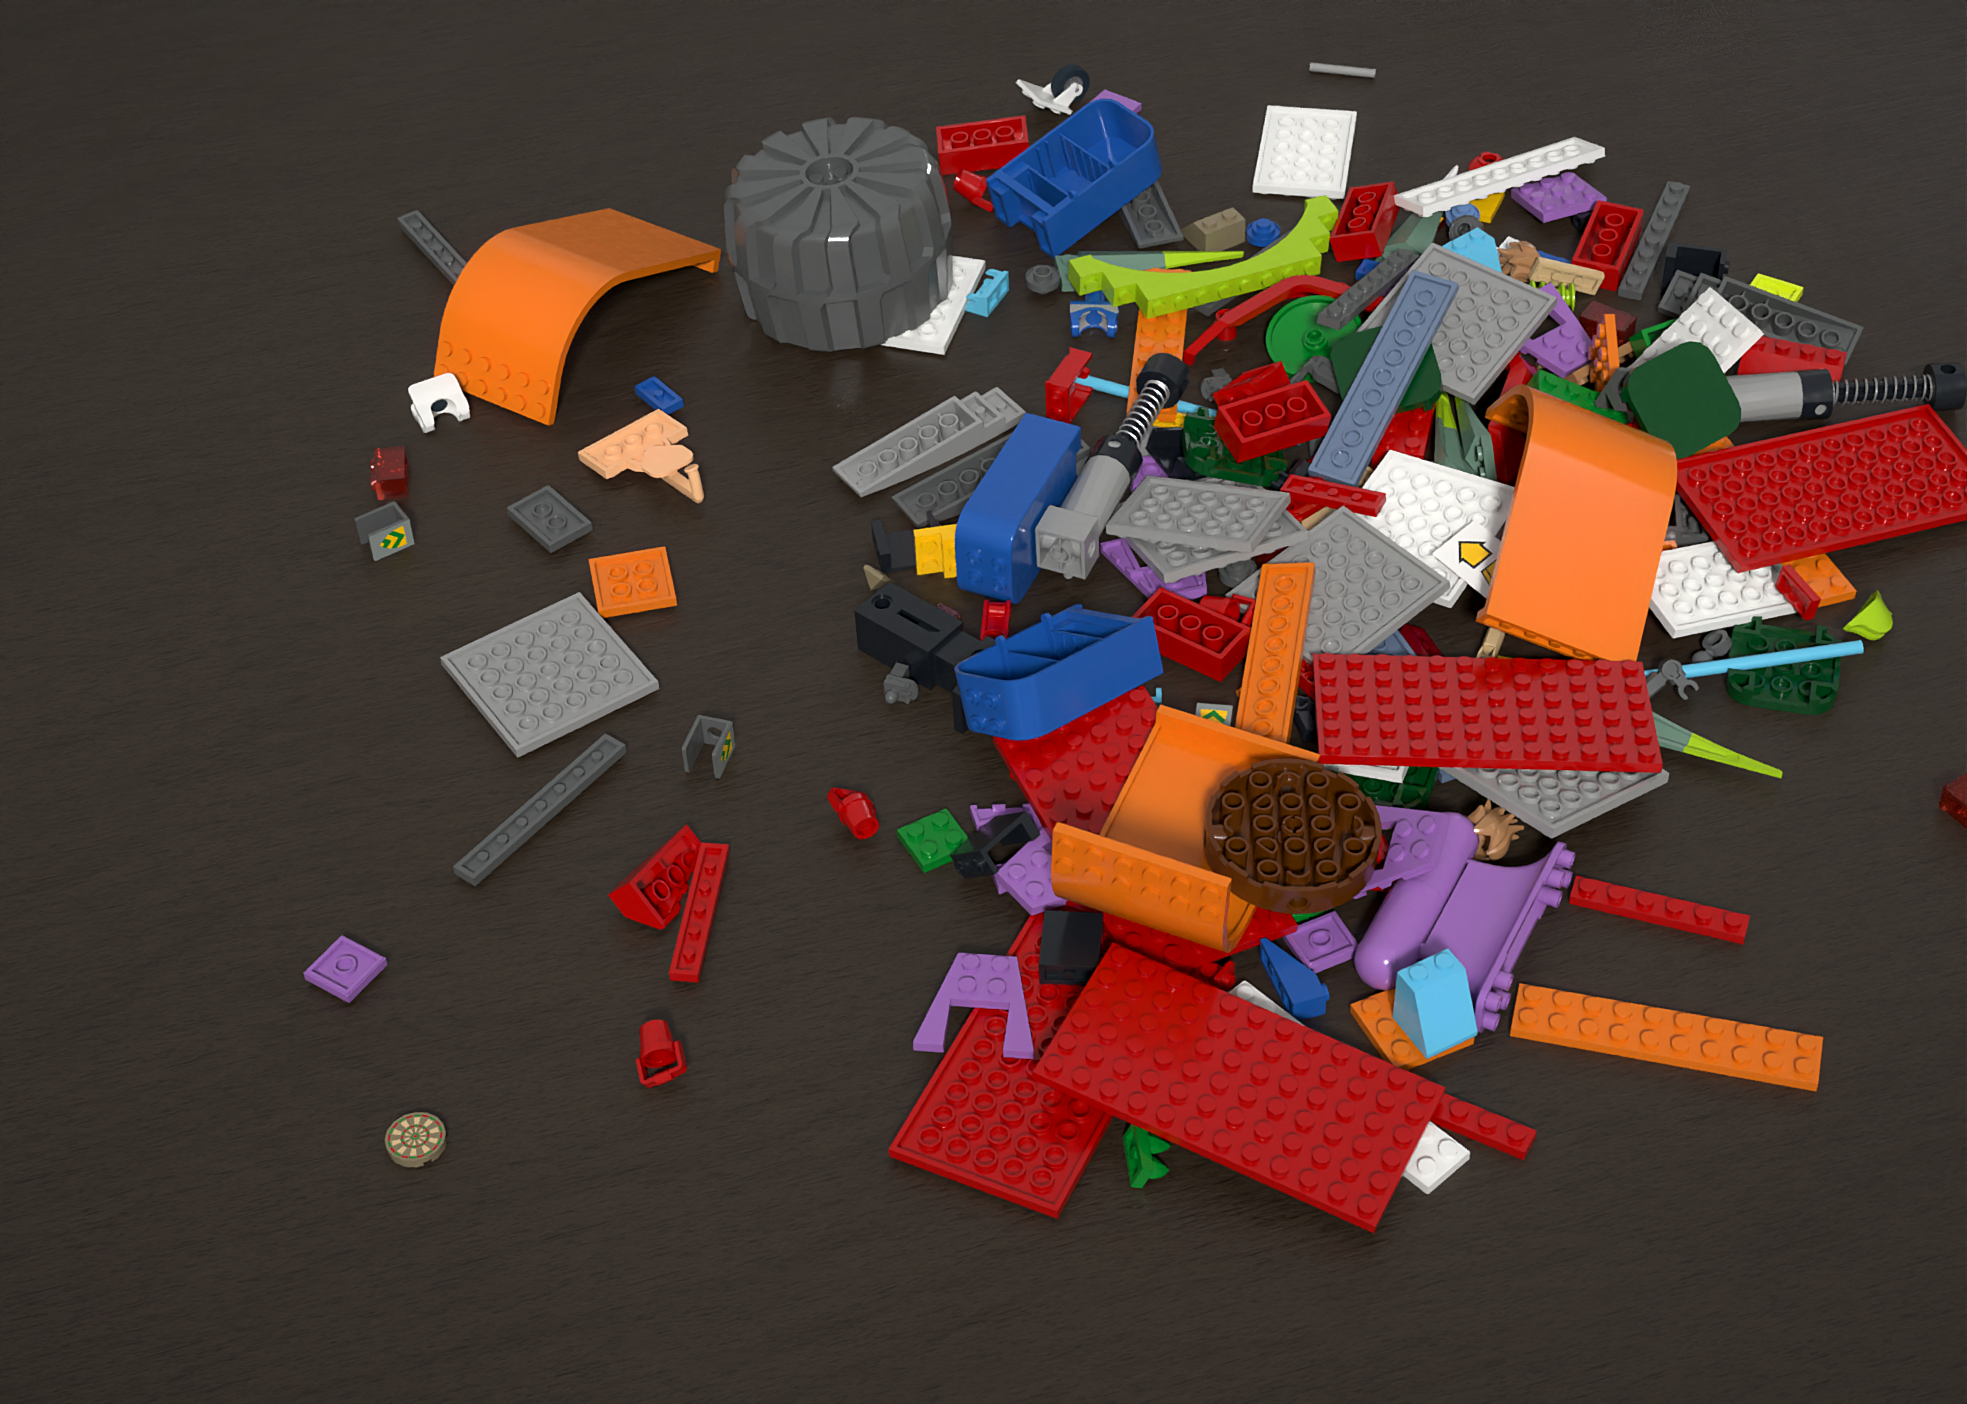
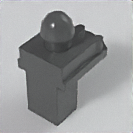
M1223 368L1211 370L1212 377L1204 378L1201 382V394L1210 402L1215 400L1212 393L1217 392L1232 381L1230 375Z
M896 662L890 674H887L884 680L885 701L887 703L893 704L896 701H901L909 704L911 700L914 701L917 698L919 688L915 681L909 679L908 665Z

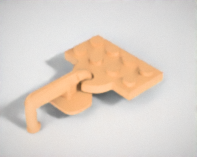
M660 409L578 452L581 462L606 479L615 477L618 473L628 468L637 472H645L654 478H662L696 503H701L704 499L698 471L699 465L692 464L684 469L689 479L677 471L691 463L694 458L692 451L683 445H672L688 436L687 427Z

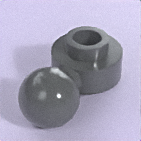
M1715 630L1709 633L1702 642L1705 650L1696 652L1692 656L1691 664L1713 661L1712 657L1725 655L1732 646V640L1725 630Z

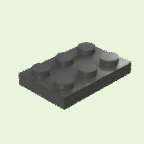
M549 485L506 507L508 516L550 553L593 530L592 522Z

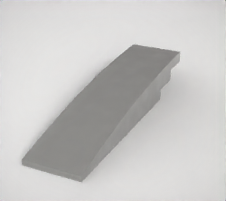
M998 387L982 396L976 391L961 400L953 396L833 466L832 469L860 497L921 474L987 442L1019 424L1026 412Z

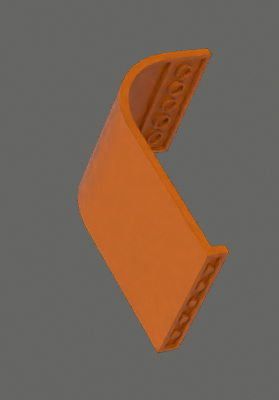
M610 208L505 230L489 239L479 248L462 270L452 289L442 318L434 377L445 373H452L456 377L462 391L543 424L552 425L555 421L563 366L570 344L580 323L595 302L617 284L690 265L711 273L718 272L722 249Z
M1517 385L1489 406L1485 414V418L1527 434L1485 607L1478 611L1476 622L1573 659L1593 661L1632 660L1636 662L1675 496L1677 459L1674 448L1666 440L1527 385Z
M1160 704L1156 712V723L1100 834L1097 835L1060 822L1056 823L1053 829L1051 885L1054 894L1059 898L1229 953L1243 936L1257 906L1240 899L1230 892L1232 878L1213 873L1207 862L1204 852V829L1209 801L1212 795L1214 796L1220 788V784L1228 776L1236 771L1240 773L1250 769L1253 763L1284 758L1319 763L1320 754Z

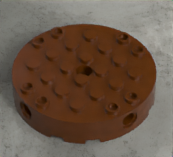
M1289 758L1265 760L1251 764L1250 769L1240 773L1238 771L1234 772L1220 784V788L1214 796L1212 795L1206 813L1204 852L1213 873L1232 878L1230 892L1240 899L1262 909L1278 913L1310 914L1322 912L1351 900L1370 881L1377 864L1382 829L1379 813L1370 796L1366 797L1358 789L1359 784L1342 772L1335 774L1324 769L1323 764L1308 760Z

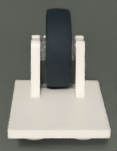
M1069 64L1058 70L1052 82L1045 88L1020 79L1016 83L1023 89L1022 93L1033 99V104L1042 109L1048 107L1057 114L1063 112L1070 115L1072 110L1068 106L1079 101L1086 94L1090 85V78L1081 66Z

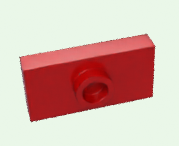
M1791 565L1782 566L1775 587L1805 621L1813 619L1821 598Z

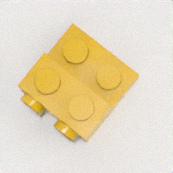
M957 524L913 530L917 575L943 572L944 578L957 577L955 557V531Z

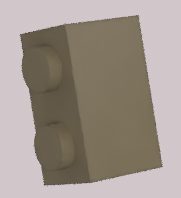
M1233 207L1180 229L1183 236L1199 251H1223L1245 242V218Z

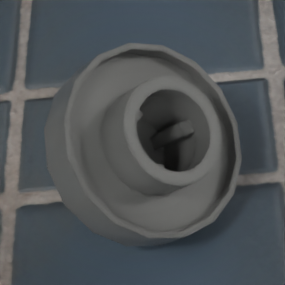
M1472 215L1459 216L1450 226V240L1452 241L1477 227L1485 232L1484 226L1478 218Z
M1034 266L1026 273V286L1028 289L1039 294H1047L1057 289L1060 285V273L1052 266Z
M1251 559L1228 564L1226 567L1218 568V576L1223 584L1235 588L1255 573L1257 567Z

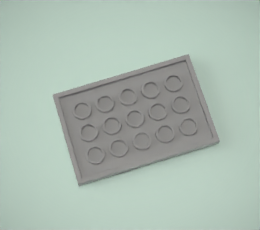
M1147 475L1106 524V533L1117 535L1120 538L1132 537L1140 538L1143 541L1155 540L1167 544L1177 543L1189 545L1190 547L1213 548L1218 551L1230 550L1241 554L1252 553L1290 504V493Z

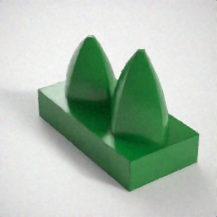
M1130 1124L1123 1135L1130 1187L1142 1189L1148 1179H1157L1169 1172V1169L1160 1160L1152 1157L1151 1154L1166 1151L1171 1145L1161 1137Z

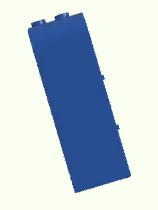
M1102 98L1086 104L988 177L986 183L996 217L1010 228L1020 221L1034 231L1040 249L1054 259L1055 256H1059L1155 183L1161 175L1162 166L1153 126L1118 101Z
M1029 413L1023 416L959 516L955 531L958 588L1003 602L1011 600V604L1014 605L1023 599L1041 570L1040 567H1037L1035 528L1049 505L1060 507L1077 479L1076 454L1081 448V428L1079 426Z
M1075 604L1053 616L1049 613H1044L1041 615V622L1007 639L1002 635L996 637L995 645L961 661L954 668L968 729L973 732L1016 741L1031 740L1049 734L1163 674L1152 616H1145L1139 619L1083 609L1081 604Z

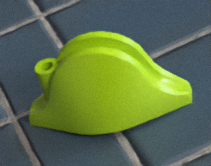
M1878 590L1869 597L1853 620L1843 628L1844 630L1854 632L1869 640H1878L1892 628V613L1886 607Z

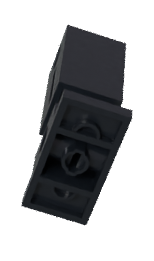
M888 582L854 611L858 649L892 669L896 662L908 665L909 679L929 690L938 685L952 693L954 729L964 734L968 727L954 668L961 661L995 645V640L989 636L983 641L974 638L963 631L962 621L899 586Z

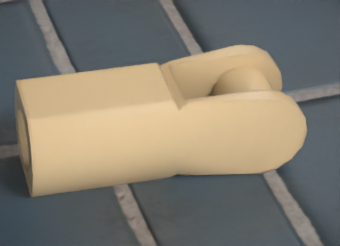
M1492 627L1488 628L1476 658H1497L1505 633Z

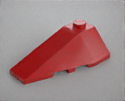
M686 824L625 877L608 896L626 918L660 930L665 928L679 913L682 906L679 903L682 895L688 890L689 885L687 882L695 869L701 845L700 840Z

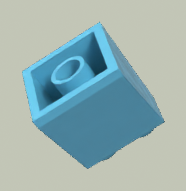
M1478 227L1442 246L1502 273L1494 238Z
M1448 948L1397 972L1393 1019L1426 1059L1477 1036L1478 1033L1466 969Z

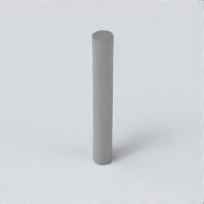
M1310 63L1309 67L1311 72L1375 78L1376 69L1321 63Z

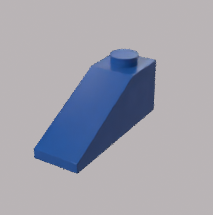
M1267 938L1260 939L1259 959L1286 1012L1298 1021L1326 1014V1001L1329 1000V992L1327 986L1324 983H1320L1316 973Z

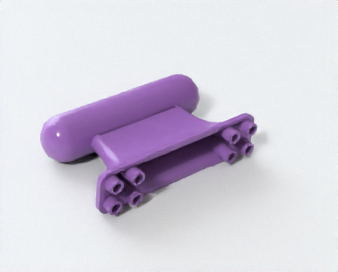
M1443 812L1451 820L1438 868L1408 880L1399 878L1394 881L1357 947L1354 965L1357 974L1364 983L1374 989L1391 990L1396 988L1398 971L1417 963L1418 960L1422 961L1448 948L1466 969L1478 1032L1482 1033L1484 1028L1495 1031L1500 1020V1014H1497L1499 1009L1506 1010L1511 998V993L1505 992L1510 989L1514 975L1511 972L1547 905L1558 908L1563 892L1556 890V888L1569 887L1573 872L1563 868L1570 869L1572 867L1576 853L1566 850L1567 844L1558 841L1544 858L1530 865L1503 867L1473 860L1480 840L1479 835H1476L1473 828L1475 826L1472 821L1460 813Z

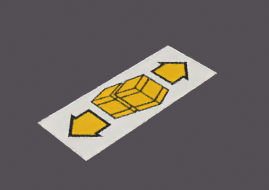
M1473 520L1434 551L1432 555L1487 599L1501 541L1477 521Z

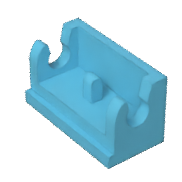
M988 269L986 274L995 278L993 280L985 279L984 284L976 294L969 293L966 296L970 302L967 303L965 311L988 317L1009 291L1008 271L1004 270L1002 272Z

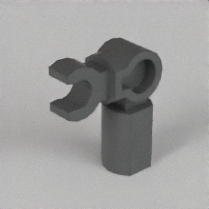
M1673 659L1662 660L1659 663L1658 671H1653L1646 677L1649 698H1652L1666 686V681L1671 686H1676L1677 695L1684 700L1688 699L1684 693L1686 685H1690L1696 691L1699 687L1695 681L1685 677L1686 673L1683 671L1681 664Z

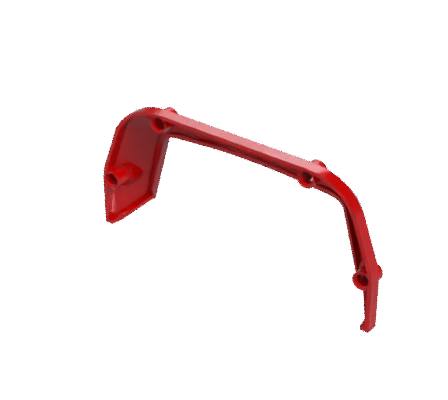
M1297 275L1285 278L1232 309L1219 310L1216 313V319L1184 350V363L1192 366L1196 355L1215 337L1222 341L1233 340L1237 336V326L1244 324L1283 300L1313 295H1324L1337 299L1351 287L1342 282H1334L1313 275ZM1377 298L1362 312L1371 315L1385 298ZM1519 351L1498 376L1506 380L1500 397L1517 385H1527L1539 370L1522 358ZM1491 420L1488 430L1491 434L1497 482L1513 487L1516 484L1527 434Z

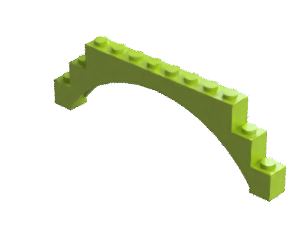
M1327 195L1305 200L1303 216L1288 236L1262 254L1231 266L1188 273L1148 272L1112 265L1087 255L1069 260L1068 279L1079 296L1102 290L1112 307L1135 302L1146 319L1268 288L1288 277L1320 274L1321 253L1328 252L1329 231H1333L1339 211Z

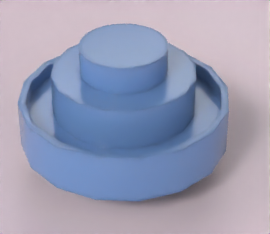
M1470 203L1453 206L1445 213V222L1448 227L1451 226L1456 218L1462 215H1472L1480 220V211Z

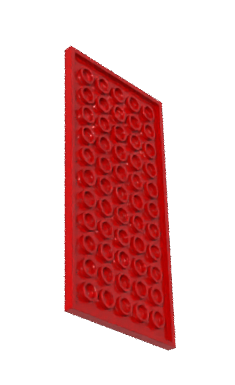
M1926 404L1677 459L1676 490L1737 573H1742L1967 520V449L1932 407Z
M1313 654L1312 666L1318 754H1320V764L1661 773L1663 763L1642 662L1632 660L1593 661L1578 659L1553 660L1549 658L1511 659L1496 657L1470 658L1467 656Z
M1144 685L1130 690L1042 737L1016 741L993 736L995 747L1051 841L1053 829L1057 822L1097 835L1100 834L1156 723L1158 707ZM1257 907L1238 944L1232 951L1225 953L1091 908L1094 913H1103L1104 931L1111 943L1118 944L1182 973L1260 945V939L1267 938L1269 941L1297 932L1298 926L1291 914L1278 913Z
M1066 901L1065 906L1050 910L1093 912L1091 908L1071 901ZM1044 912L1030 915L1006 956L1017 957L1034 1049V1059L1003 1057L1009 1010L974 1007L888 1151L889 1157L1058 1219L1114 1116L1032 1079L1035 1067L1085 986L1039 983V958ZM1105 931L1101 938L1099 963L1112 944ZM1194 969L1185 971L1183 973L1190 976Z
M1113 942L1032 1074L1033 1080L1372 1233L1375 1232L1446 1088Z

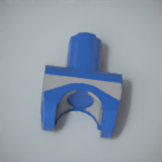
M1102 290L1085 294L1084 301H1070L1071 336L1079 337L1085 329L1097 327L1103 329L1108 338H1115L1118 330L1119 306L1112 307L1110 302L1106 301V296Z

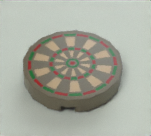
M425 1112L403 1115L392 1123L385 1136L387 1152L391 1159L404 1167L424 1166V1162L429 1160L433 1162L445 1150L447 1143L444 1124L438 1117Z

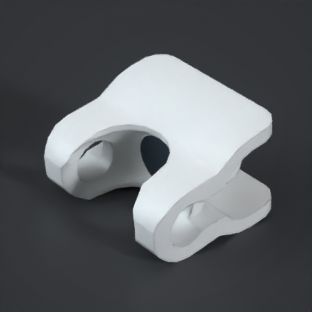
M445 373L409 386L408 392L413 401L411 412L424 433L435 430L434 418L441 413H451L458 421L470 418L468 402L461 391L456 377L452 373Z

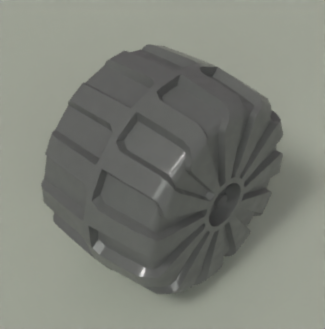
M859 116L849 118L846 124H837L831 117L810 120L802 124L801 131L788 135L780 130L764 138L760 151L753 156L743 155L733 167L731 172L732 185H729L723 192L727 254L746 314L750 319L757 320L762 325L764 333L780 343H791L809 348L811 351L832 352L843 349H865L884 344L888 341V338L899 336L905 333V331L915 330L930 319V314L940 302L947 299L953 284L950 203L939 163L929 154L927 145L912 132L902 127H889L884 121Z

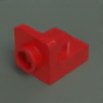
M1229 960L1222 967L1211 962L1195 968L1190 976L1223 991H1229L1236 981V975H1234L1235 963Z

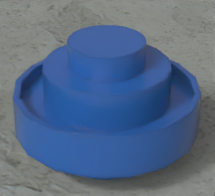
M1266 218L1254 221L1246 228V239L1254 246L1266 247L1280 237V227L1278 224Z

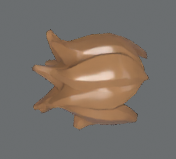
M1520 241L1510 242L1511 248L1509 249L1498 248V252L1503 255L1499 258V262L1502 264L1500 265L1502 273L1523 283H1530L1531 280H1529L1528 274L1537 258L1541 257L1535 246L1530 242Z
M1487 799L1485 807L1479 805L1469 816L1464 815L1472 821L1475 826L1473 828L1476 835H1479V846L1473 860L1479 862L1496 861L1502 858L1508 851L1510 842L1519 838L1514 833L1524 830V825H1512L1518 822L1512 813L1503 815L1505 809H1502L1500 806L1491 810V800Z

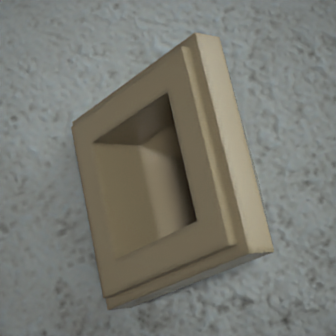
M868 564L863 567L870 590L881 589L888 582L896 584L895 580L882 571Z

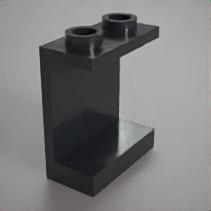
M1668 242L1660 295L1665 294L1677 270L1696 277L1703 273L1723 280V274H1728L1730 260L1726 259L1727 249Z
M1182 427L1152 429L1146 450L1169 478L1195 481L1208 477L1193 471L1187 466L1184 460L1181 439Z
M927 511V527L924 528L940 526L939 520L934 521L932 511ZM881 519L871 521L872 541L881 571L883 573H891L916 568L913 530L916 529L885 534Z
M1026 811L995 816L955 850L950 857L955 863V869L964 878L995 875L998 869L987 854L999 841L1002 846L1031 842L1041 834Z
M1045 910L1039 958L1040 984L1087 985L1099 965L1101 938L1104 934L1103 913Z

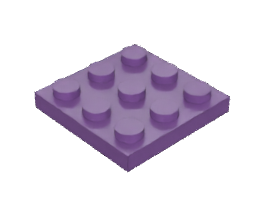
M1566 172L1554 178H1543L1539 182L1532 184L1525 183L1523 186L1511 189V198L1543 223L1593 210L1598 200L1607 202L1603 194L1572 172Z

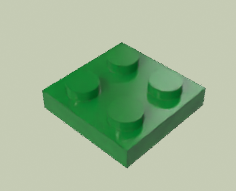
M947 809L897 829L898 839L923 873L953 861L950 855L969 839Z

